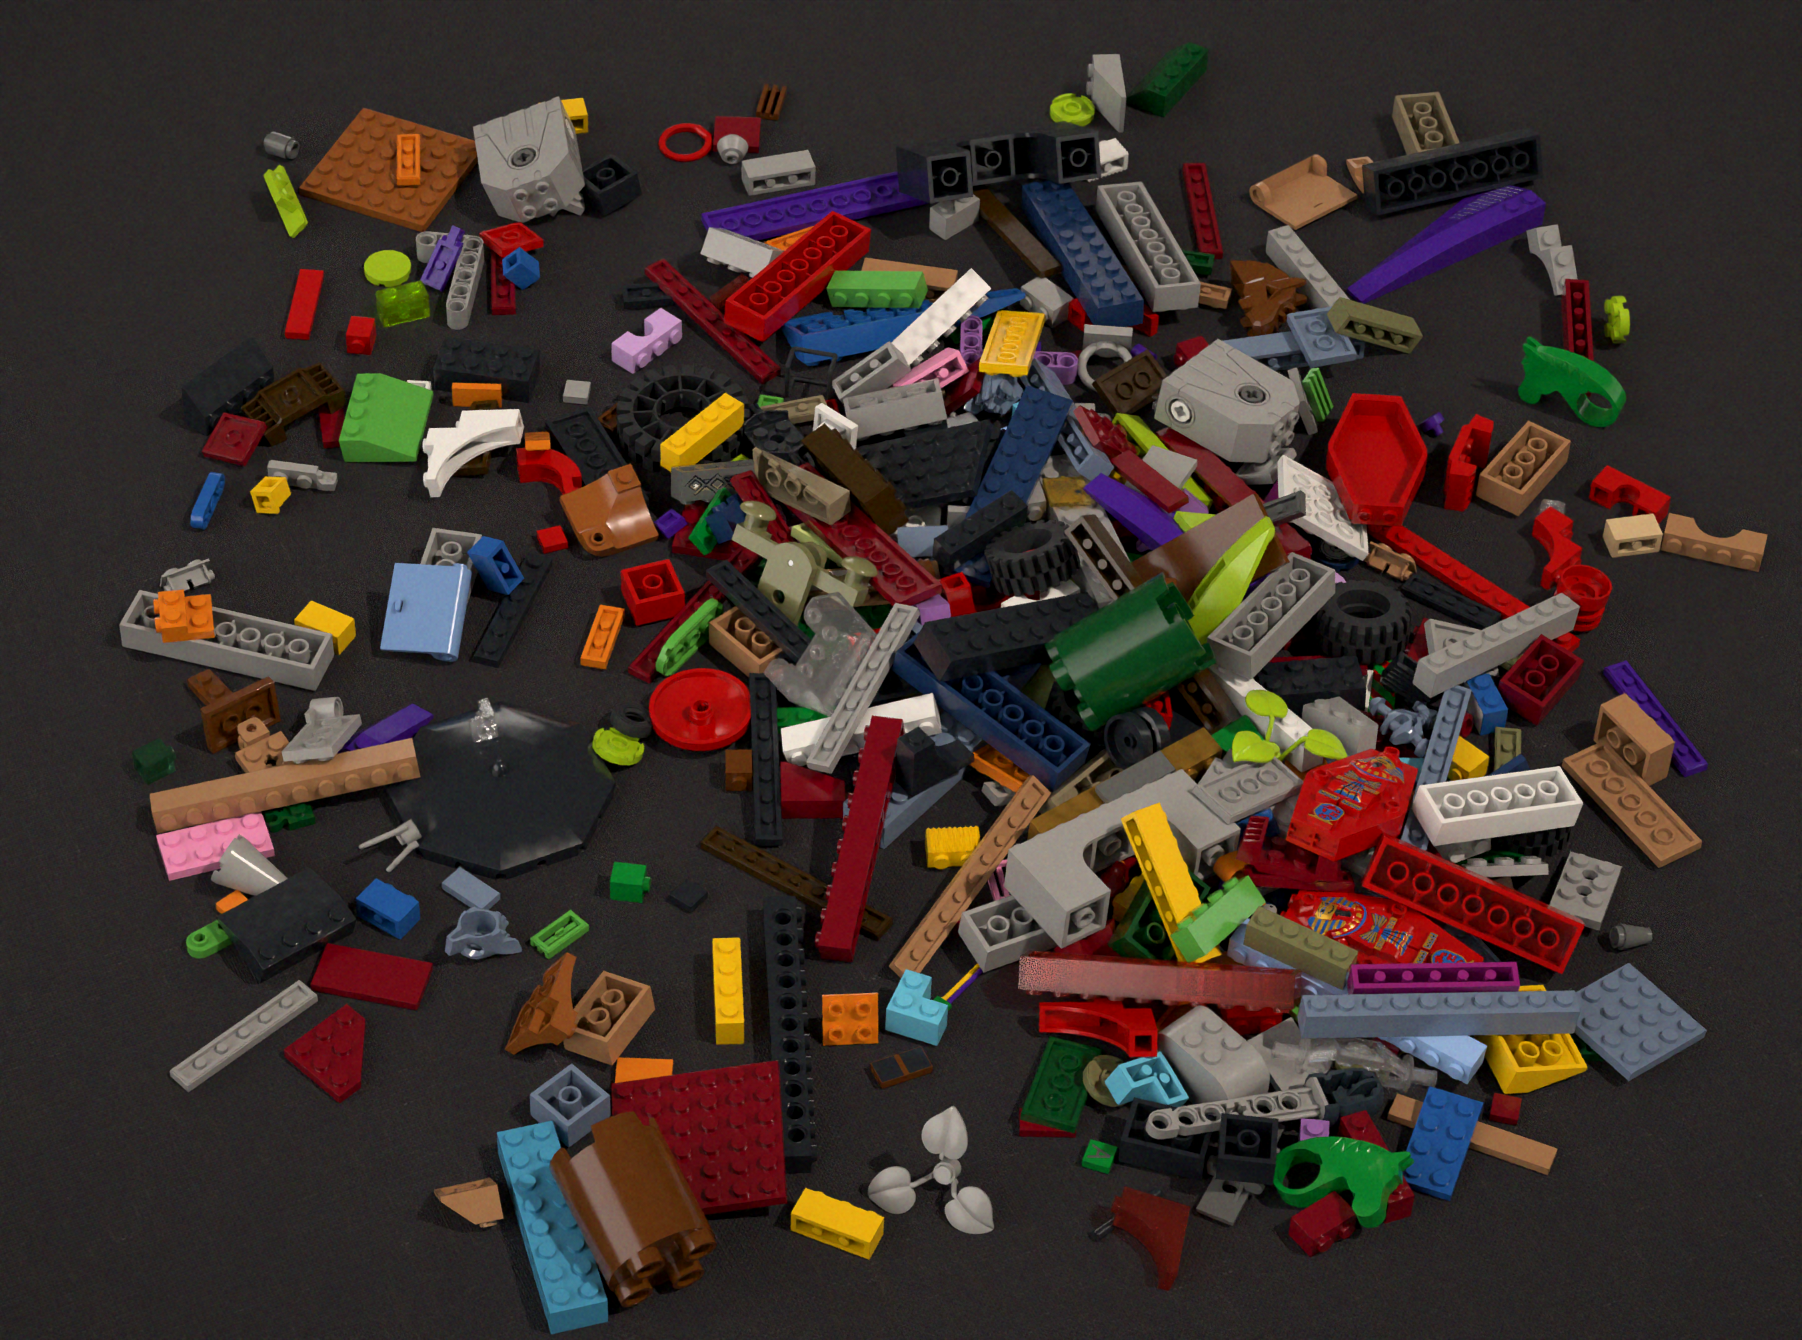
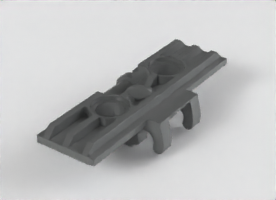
M1278 1123L1277 1143L1285 1130V1125ZM1210 1155L1206 1162L1207 1174L1214 1177L1198 1204L1196 1212L1233 1226L1250 1193L1261 1194L1265 1186L1264 1184L1216 1179L1217 1156ZM1226 1185H1232L1237 1188V1192L1227 1193L1222 1188Z

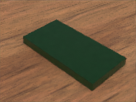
M1050 1036L1023 1106L1020 1120L1075 1133L1089 1095L1083 1083V1071L1093 1058L1103 1055V1049Z

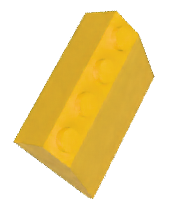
M1544 985L1520 986L1519 991H1546ZM1570 1033L1474 1035L1477 1041L1487 1045L1485 1058L1504 1094L1528 1093L1585 1072L1588 1068Z

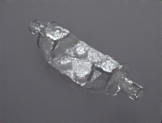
M1301 1038L1298 1045L1274 1041L1271 1051L1273 1059L1277 1058L1295 1062L1297 1074H1303L1305 1071L1310 1073L1323 1072L1325 1074L1329 1071L1334 1060L1336 1063L1347 1067H1352L1353 1064L1362 1065L1363 1068L1376 1072V1077L1382 1086L1398 1088L1401 1093H1406L1411 1083L1435 1087L1437 1081V1071L1414 1067L1412 1055L1406 1054L1402 1060L1381 1042L1367 1039ZM1390 1072L1397 1075L1398 1078L1389 1076Z

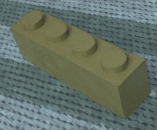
M1342 297L1337 299L1327 313L1336 333L1409 354L1423 337L1412 317Z
M1258 906L1247 923L1243 945L1341 990L1347 984L1351 964H1356L1359 952L1261 906Z

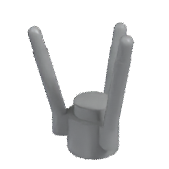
M412 819L394 830L360 844L359 849L367 848L393 836L397 837L402 846L407 843L408 846L387 867L386 871L391 872L413 849L419 846L416 840L422 836Z

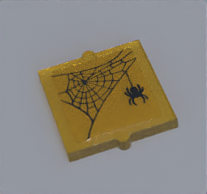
M1083 476L1043 478L1042 483L1050 507L1069 506L1073 508V506H1091L1090 495L1083 491V488L1086 486Z

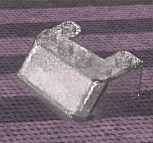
M839 592L812 597L804 610L805 621L816 635L796 666L788 664L784 659L779 658L772 660L763 672L790 702L830 717L877 636L873 629Z

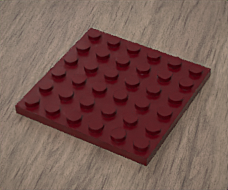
M778 1060L612 1083V1116L634 1111L643 1126H649L648 1119L654 1117L704 1215L787 1204L781 1083Z

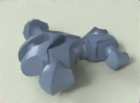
M1380 697L1371 699L1369 702L1370 713L1373 716L1378 713L1384 716L1379 732L1382 735L1392 732L1393 734L1389 741L1394 745L1413 743L1416 747L1414 755L1420 758L1423 757L1429 744L1428 739H1422L1423 731L1433 729L1438 711L1429 709L1426 706V702L1420 701L1414 703V712L1404 709L1392 710L1385 705L1386 699Z

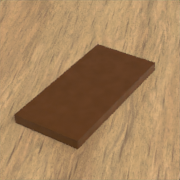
M1252 494L1131 562V564L1144 582L1161 572L1164 573L1165 578H1176L1177 588L1188 603L1196 588L1221 556L1245 532L1265 516L1268 517L1258 494ZM1276 532L1271 542L1268 543L1250 584L1290 563Z

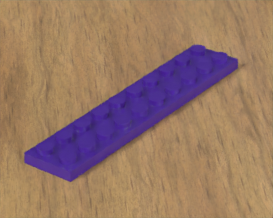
M896 171L701 214L702 222L707 232L709 227L723 228L758 241L815 226L831 211L854 220L928 204V202L899 192L898 172Z

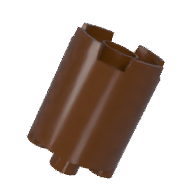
M634 1111L621 1113L591 1125L595 1139L593 1144L580 1151L573 1158L569 1156L565 1148H560L552 1157L549 1165L550 1172L609 1289L616 1294L622 1307H631L641 1303L653 1293L652 1287L670 1280L675 1289H681L695 1283L705 1273L699 1260L710 1254L717 1247L715 1234L654 1117L648 1119L649 1126H643Z

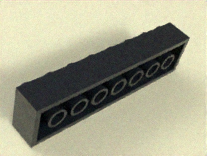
M1525 128L1362 165L1365 208L1376 215H1381L1543 178L1540 134Z
M1088 592L933 620L924 623L914 644L939 682L1052 660L1045 644L1054 639L1056 634L1099 610Z

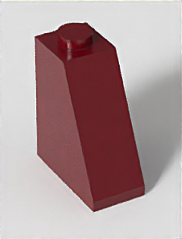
M781 762L782 819L843 818V802L848 799L850 792H845V781L788 762Z

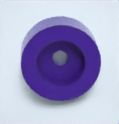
M1439 411L1419 425L1424 433L1431 429L1434 435L1438 436L1444 432L1439 424L1445 419Z

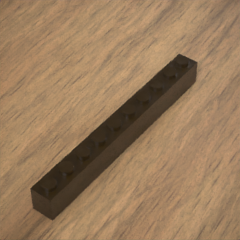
M1095 514L1082 515L1064 531L1113 600L1144 583L1141 576ZM1207 668L1176 686L1211 735L1242 717Z

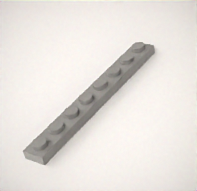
M899 603L894 604L806 761L809 769L832 774L890 670L896 651L904 645L919 618L920 612L918 607Z

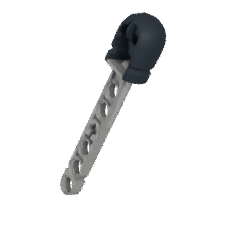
M1363 1068L1327 1071L1325 1074L1323 1072L1309 1074L1305 1080L1304 1088L1182 1106L1174 1111L1171 1108L1156 1110L1149 1115L1145 1127L1147 1133L1156 1139L1177 1137V1134L1187 1136L1219 1131L1221 1113L1279 1119L1278 1122L1313 1117L1315 1120L1329 1121V1127H1333L1334 1124L1339 1126L1340 1117L1366 1110L1370 1118L1375 1116L1383 1104L1384 1092L1378 1078L1369 1070ZM1326 1094H1331L1334 1104H1328L1325 1097ZM1282 1102H1292L1296 1109H1287L1283 1106ZM1264 1105L1269 1108L1270 1113H1262L1256 1106ZM1205 1113H1213L1219 1120H1208L1205 1117ZM1179 1117H1188L1193 1124H1182L1179 1121ZM1155 1120L1162 1121L1167 1128H1156L1152 1122Z

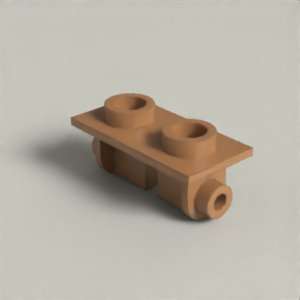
M1370 542L1371 553L1368 552L1364 559L1367 562V566L1383 572L1385 567L1389 565L1387 574L1400 581H1407L1412 572L1416 574V564L1411 556L1405 553L1398 554L1383 543L1376 544Z

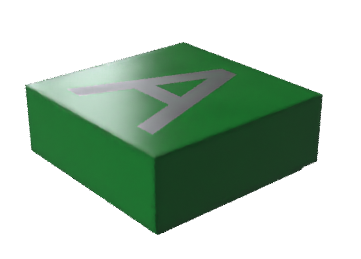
M1091 1139L1082 1160V1167L1109 1174L1118 1147Z

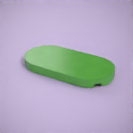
M714 598L707 600L670 636L657 658V672L664 676L674 674L709 639V622L723 614L724 608L722 603Z

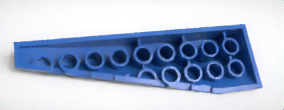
M1017 288L988 292L986 294L988 299L979 308L974 305L970 309L971 315L979 318L1026 298L1025 293ZM928 299L923 300L920 308L886 309L868 307L867 312L854 311V309L844 310V315H833L832 312L819 313L789 319L781 326V329L791 348L802 347L836 353L838 355L837 361L843 359L842 356L877 350L887 342H892L933 303H929ZM958 320V321L954 324V326H955V327L960 326V325H961V321ZM795 351L797 359L808 366L818 365L822 360L828 359L832 361L833 359L832 357Z

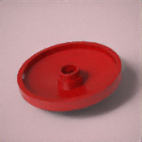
M696 668L678 672L663 680L651 695L649 716L653 729L663 740L678 748L692 751H709L725 747L742 737L751 725L750 691L738 678L720 670Z

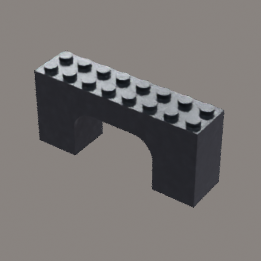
M1066 121L895 146L899 192L928 203L973 197V186L1002 181L1041 178L1062 184L1101 178L1098 131Z

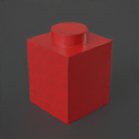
M351 316L346 332L347 353L371 355L376 339L375 318Z

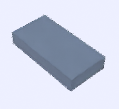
M461 867L442 882L443 890L471 908L475 906L477 909L489 910L500 900L499 892Z

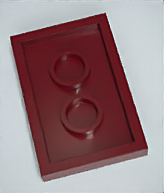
M1081 405L1073 411L1094 448L1112 458L1127 450L1132 451L1135 455L1137 454L1136 448L1126 439L1127 432L1120 424L1115 425L1107 417L1104 416L1102 418L1093 409L1088 410Z

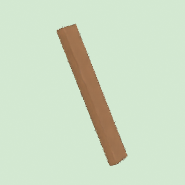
M1397 1093L1387 1120L1414 1129L1423 1102ZM1479 1121L1469 1148L1546 1175L1549 1174L1557 1154V1148Z

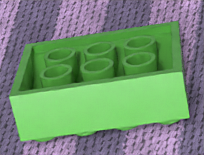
M381 373L357 374L339 438L344 461H417L434 395L433 391Z

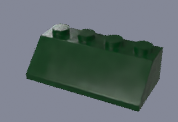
M1188 42L1168 51L1126 96V103L1164 118L1207 71L1209 49Z

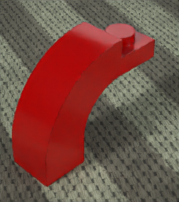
M526 448L516 449L520 483L547 482L556 486L562 495L582 488L581 472L578 466L566 455L552 449L527 451Z

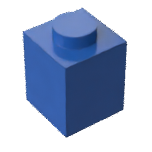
M517 248L502 259L503 276L522 290L534 284L540 278L539 261L522 248Z

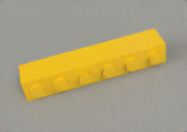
M1160 802L1134 811L1121 818L1182 970L1222 955L1218 944L1205 956L1188 963L1170 936L1178 929L1176 924L1188 916L1192 917L1194 915L1192 910L1201 905V902Z

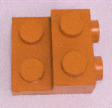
M184 589L158 592V599H153L155 615L160 614V617L155 618L156 633L162 634L163 643L215 638L211 594L185 597Z

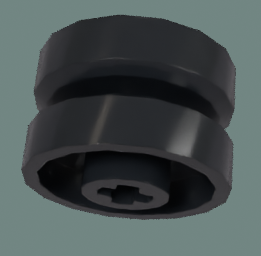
M1144 706L1112 716L1107 721L1104 729V742L1111 760L1119 768L1125 770L1170 746V733L1162 715L1155 709Z

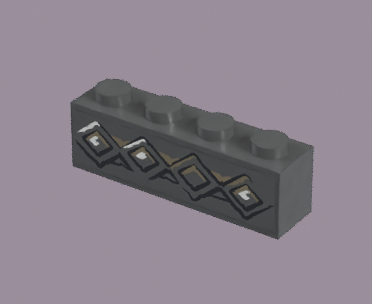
M749 459L671 467V496L679 500L681 504H694L695 500L711 502L717 491L724 487L733 495L737 492L730 482L731 478L734 475L752 470L755 474L754 461Z

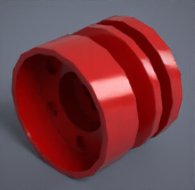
M1581 564L1570 565L1563 569L1553 596L1563 593L1579 605L1580 608L1573 630L1590 631L1598 627L1602 619L1605 606L1612 591V583L1607 575L1594 567Z

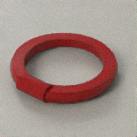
M691 123L677 124L669 127L662 133L658 145L660 151L667 158L678 162H692L705 157L709 153L713 143L712 134L701 125ZM692 132L703 138L705 144L695 153L677 154L667 148L666 141L676 133Z

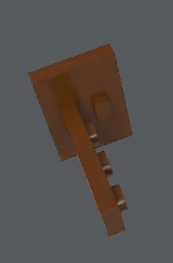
M210 669L187 679L188 687L206 705L200 711L207 747L212 753L238 742V724L252 717L260 719L266 727L281 721L275 684L269 676L234 693ZM250 726L246 730L250 732L256 728Z

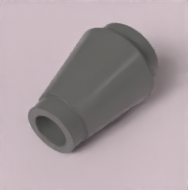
M1619 923L1610 930V943L1613 948H1618L1619 950L1650 944L1652 941V931L1649 927L1645 928Z

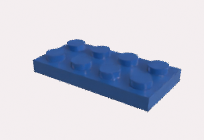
M1429 1086L1406 1150L1411 1153L1410 1158L1414 1160V1163L1402 1172L1412 1190L1448 1201L1451 1200L1483 1109V1102Z

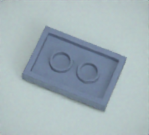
M1332 306L1287 314V323L1310 368L1356 360L1357 353L1348 336L1336 333L1327 316Z

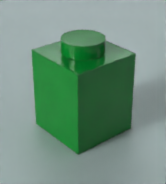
M614 862L610 879V900L642 903L644 893H649L651 877L646 876V865Z

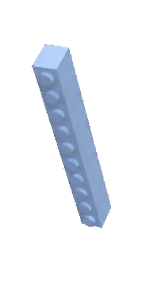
M1248 918L1238 927L1229 940L1227 956L1301 996L1348 995L1347 984L1343 990L1338 989L1243 945L1247 923L1250 920ZM1468 1035L1378 1037L1465 1084L1469 1083L1483 1063L1487 1045Z

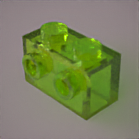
M421 280L376 291L377 313L384 327L430 317L429 295Z

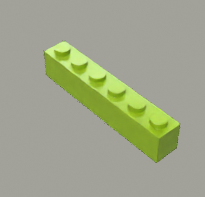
M1121 413L1115 415L1112 423L1115 425L1120 424L1127 432L1125 437L1136 448V455L1140 459L1144 458L1152 445L1168 450L1139 416ZM1190 476L1181 491L1186 488L1204 503L1209 511L1214 501L1195 479Z

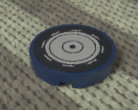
M1318 536L1312 542L1311 556L1314 557L1313 561L1335 569V572H1340V569L1347 568L1346 570L1352 569L1359 562L1358 558L1350 557L1344 550L1335 545H1328Z

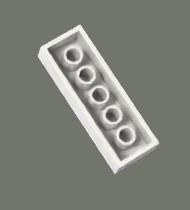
M1557 766L1420 785L1411 809L1433 846L1574 826L1583 802L1561 767Z

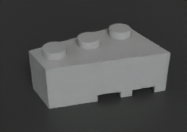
M1341 697L1326 700L1317 699L1314 703L1303 705L1302 720L1312 729L1325 730L1335 735L1342 743L1347 754L1354 755L1368 749L1375 750L1378 724Z

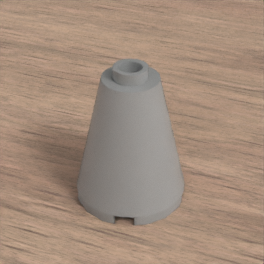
M240 834L237 836V839H233L219 860L221 870L219 872L214 870L211 881L216 884L253 896L288 879Z

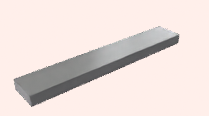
M298 980L172 1068L170 1076L186 1091L190 1092L318 1001L317 994Z

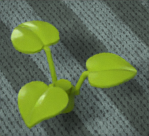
M1251 690L1247 693L1245 697L1247 707L1257 715L1269 716V724L1265 740L1263 741L1259 735L1250 731H1240L1235 735L1232 742L1234 762L1251 761L1267 763L1272 761L1274 756L1283 762L1284 758L1303 742H1305L1304 747L1315 755L1335 760L1348 757L1340 740L1332 733L1321 729L1309 730L1307 736L1300 737L1280 754L1279 746L1269 741L1275 717L1285 718L1288 708L1281 697L1270 691Z

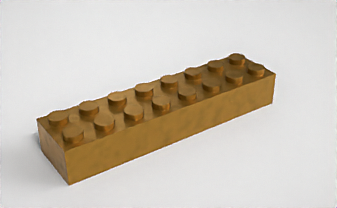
M1205 727L1160 750L1176 771L1183 769L1196 784L1200 782L1216 757L1221 759L1222 748ZM1097 785L1030 820L1027 841L1038 834H1043L1055 828L1059 824L1071 821L1079 815L1088 813L1105 804L1095 792Z

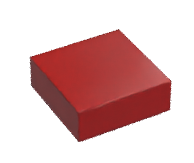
M560 525L536 531L537 539L544 554L568 548V541Z

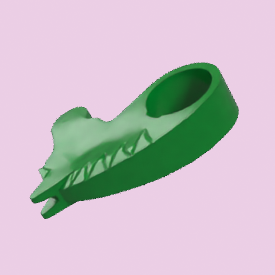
M1527 337V343H1524L1522 346L1526 355L1521 362L1524 365L1525 378L1518 389V394L1523 401L1535 404L1540 400L1542 394L1547 395L1558 391L1583 422L1595 427H1606L1616 421L1625 405L1626 394L1623 387L1610 372L1586 357L1564 349L1543 346L1532 337ZM1589 391L1604 396L1613 408L1605 409L1594 405L1589 401L1585 393Z
M1333 1136L1314 1137L1292 1144L1276 1155L1273 1183L1280 1197L1287 1204L1299 1208L1309 1207L1333 1191L1340 1193L1350 1190L1354 1197L1352 1208L1359 1223L1365 1228H1375L1386 1217L1387 1202L1390 1194L1399 1184H1403L1402 1172L1410 1167L1414 1160L1410 1158V1152L1391 1153L1385 1148L1361 1140ZM1313 1162L1321 1166L1317 1179L1311 1185L1302 1189H1289L1283 1186L1284 1176L1296 1164Z

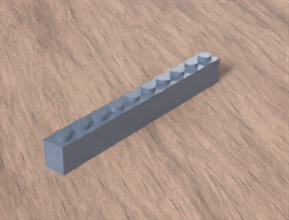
M1575 990L1302 995L1297 1019L1302 1039L1574 1033L1580 1009Z

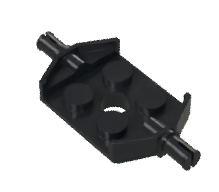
M757 403L751 404L749 411L753 416L743 423V434L751 444L796 466L805 464V461L801 458L808 453L801 442L804 437L790 422L788 410L764 411Z

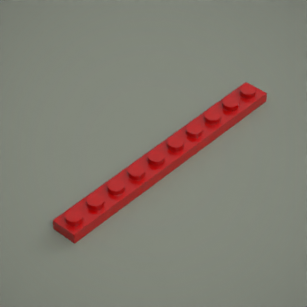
M1382 525L1380 531L1367 530L1368 534L1399 554L1405 553L1411 556L1416 565L1469 599L1501 613L1502 620L1530 608L1404 526ZM1568 632L1552 641L1572 653L1579 647L1581 639Z

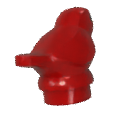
M1116 861L1100 877V880L1111 890L1109 905H1112L1114 898L1119 893H1123L1125 889L1126 865L1124 861Z

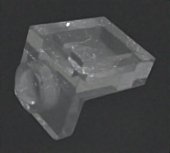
M488 698L478 700L479 711L475 712L476 717L469 719L473 742L499 736L495 714Z

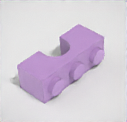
M659 308L644 319L645 336H635L627 331L611 343L612 361L634 374L682 339V320Z

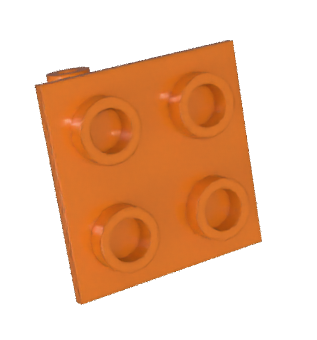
M878 993L822 995L823 1046L878 1043Z

